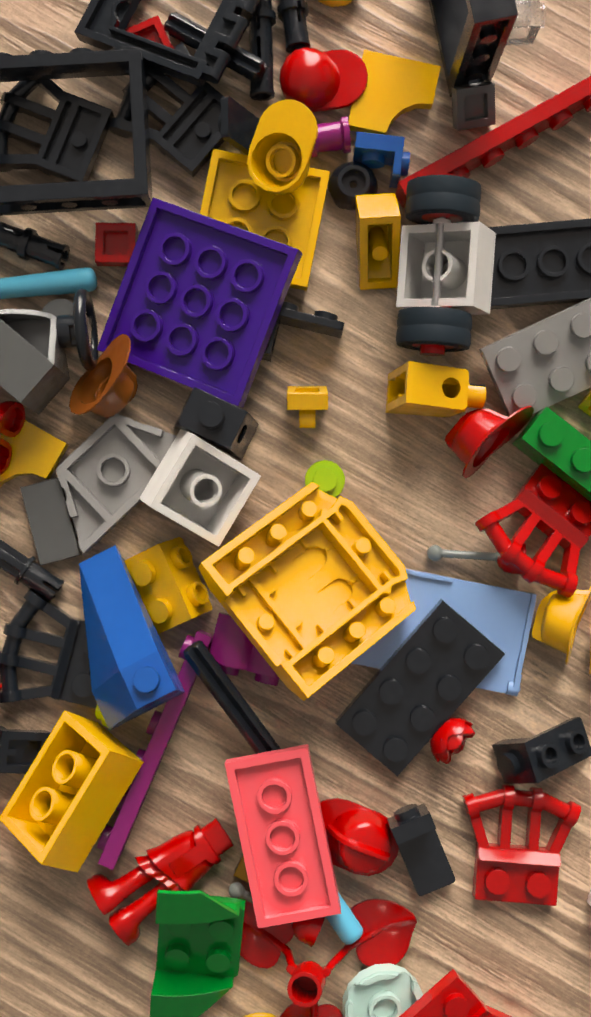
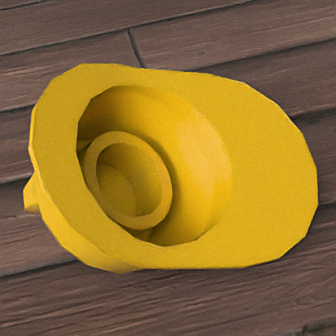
M591 587L589 590H575L570 598L559 595L557 590L543 598L537 608L532 636L537 641L565 653V664L569 662L577 627L591 600Z

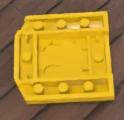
M314 482L309 483L202 561L198 567L209 590L285 686L303 701L416 610L414 601L410 602L405 582L408 577L404 564L352 501L342 496L337 499L319 490L320 485Z

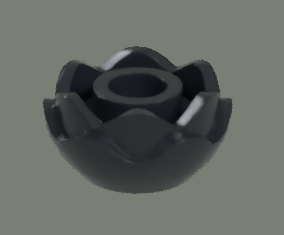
M350 161L339 165L333 171L329 179L328 190L336 206L341 209L355 210V195L377 194L378 183L374 172L368 166L361 162ZM354 182L357 184V187L351 188L349 184Z

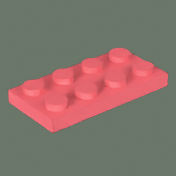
M305 744L226 759L225 768L258 928L341 914V904L309 745Z

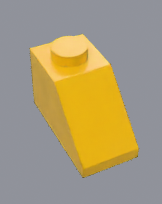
M396 194L355 195L356 245L360 290L397 288L401 214Z

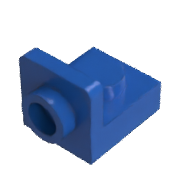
M357 131L353 161L361 162L372 169L383 168L384 165L391 166L389 188H397L400 176L407 177L410 152L403 151L405 137Z

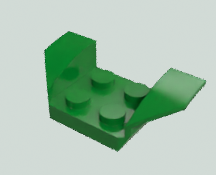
M201 890L157 891L155 924H159L156 972L151 992L150 1017H199L233 987L234 977L239 972L246 899L210 896Z

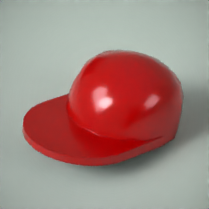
M303 47L293 51L286 58L280 69L279 82L286 100L299 101L312 112L345 108L360 99L367 87L368 72L363 60L351 51L340 49L321 52L315 48Z

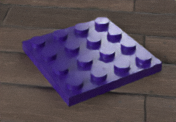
M153 197L97 350L104 352L116 337L121 334L128 335L131 340L129 363L191 388H199L228 403L243 408L302 252L291 246Z

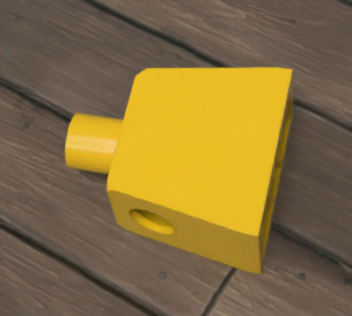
M408 361L388 374L385 413L452 417L465 412L467 407L482 409L486 401V387L482 384L469 383V371L466 369Z

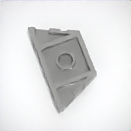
M116 414L107 419L56 468L60 485L65 492L70 518L73 519L79 539L77 542L83 553H87L141 502L139 499L176 438V435Z

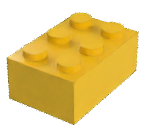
M64 710L0 815V821L41 865L78 873L144 762L98 722Z

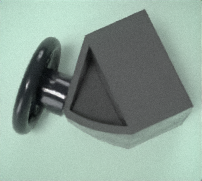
M81 288L75 293L73 316L69 314L56 317L51 313L28 309H0V386L21 404L38 415L70 380L65 348L77 347L79 359L84 369L91 371L97 366V322L93 301L86 289Z

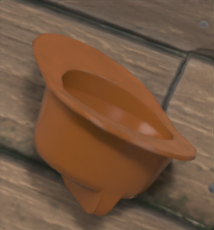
M121 334L116 337L99 357L96 368L91 371L87 370L80 377L70 396L69 407L72 413L82 415L90 411L101 417H112L119 413L135 397L138 383L136 375L127 366L131 351V340L128 335Z

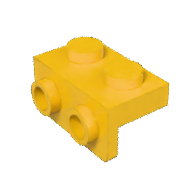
M181 537L159 543L124 561L158 634L212 610L208 591L204 584H202L193 564L192 554L185 546Z

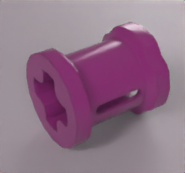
M347 116L341 117L339 122L317 124L318 136L311 158L318 157L320 152L342 150L344 154L351 153V137Z

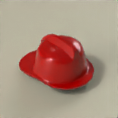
M525 406L509 417L491 409H476L462 416L445 437L446 445L465 464L462 476L464 478L472 476L494 452L511 440L530 420L534 408L532 406Z
M340 798L327 799L320 803L333 865L351 873L364 876L382 873L392 865L398 855L399 848L386 816L350 800Z

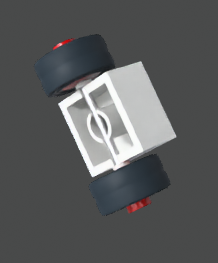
M447 173L411 179L407 185L405 216L409 221L421 225H403L401 229L396 307L401 310H399L397 317L396 344L402 348L418 350L420 355L445 356V352H459L470 348L472 315L490 314L496 233L478 221L480 216L481 185L477 181Z

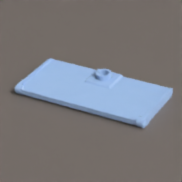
M406 569L408 579L405 582L410 602L414 601L416 610L351 662L352 664L380 669L442 599L505 653L476 688L517 697L520 692L521 673L537 595Z

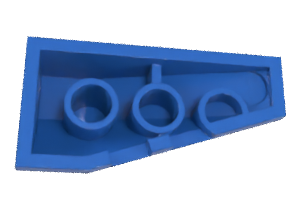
M116 545L79 563L92 693L109 730L185 693Z

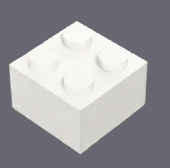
M180 429L139 499L149 507L219 547L261 475L195 434Z

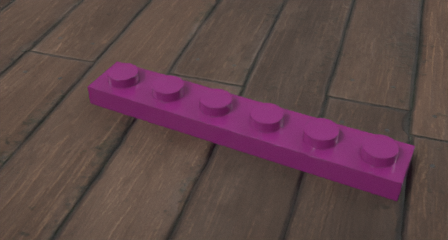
M201 629L196 632L195 637L187 635L178 655L179 658L184 659L178 677L185 693L167 701L163 712L155 710L146 730L147 734L152 735L146 750L139 748L136 756L144 763L133 779L130 789H127L115 811L119 812L114 826L112 827L107 824L98 841L96 848L103 851L98 864L111 870L115 868L121 857L198 676L184 658V650L199 640L204 643L208 650L211 646L213 635Z

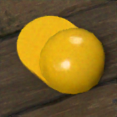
M291 99L273 103L263 112L249 148L247 165L249 175L255 184L269 193L284 195L294 192L303 184L308 176L310 158L318 136V125L312 111L303 103Z

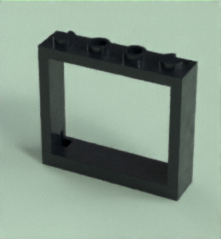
M429 0L450 97H452L451 87L492 81L518 17L516 1Z
M120 45L105 51H93L88 48H75L69 53L35 50L29 55L15 56L0 52V82L129 75L135 178L0 186V216L143 208L150 206L152 201L147 83L146 66L141 49Z

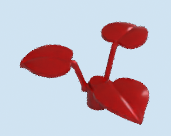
M367 899L361 901L351 908V911L363 928V934L360 939L353 944H345L324 967L313 961H305L296 965L292 951L286 945L294 936L292 924L286 923L258 928L253 903L246 900L240 955L251 965L266 969L273 967L278 962L281 952L285 955L288 965L286 971L292 975L288 982L287 991L293 1003L284 1010L280 1017H344L340 1009L334 1005L323 1004L318 1006V1001L326 985V977L331 974V971L355 947L359 960L368 967L374 964L391 963L396 965L399 963L409 948L417 923L415 915L406 907L390 900Z

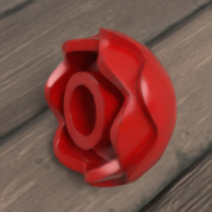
M450 718L430 740V748L434 759L438 763L441 761L449 764L451 756L460 753L464 749L467 738H472L475 735L471 727L473 724L462 718Z

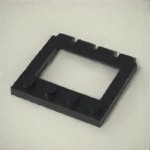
M91 0L74 32L79 41L102 50H111L113 47L120 45L141 49L145 66L203 87L206 81L213 84L219 83L231 60L230 55L225 51L229 53L235 52L249 25L245 18L251 19L261 0H222L194 56L125 31L141 0Z

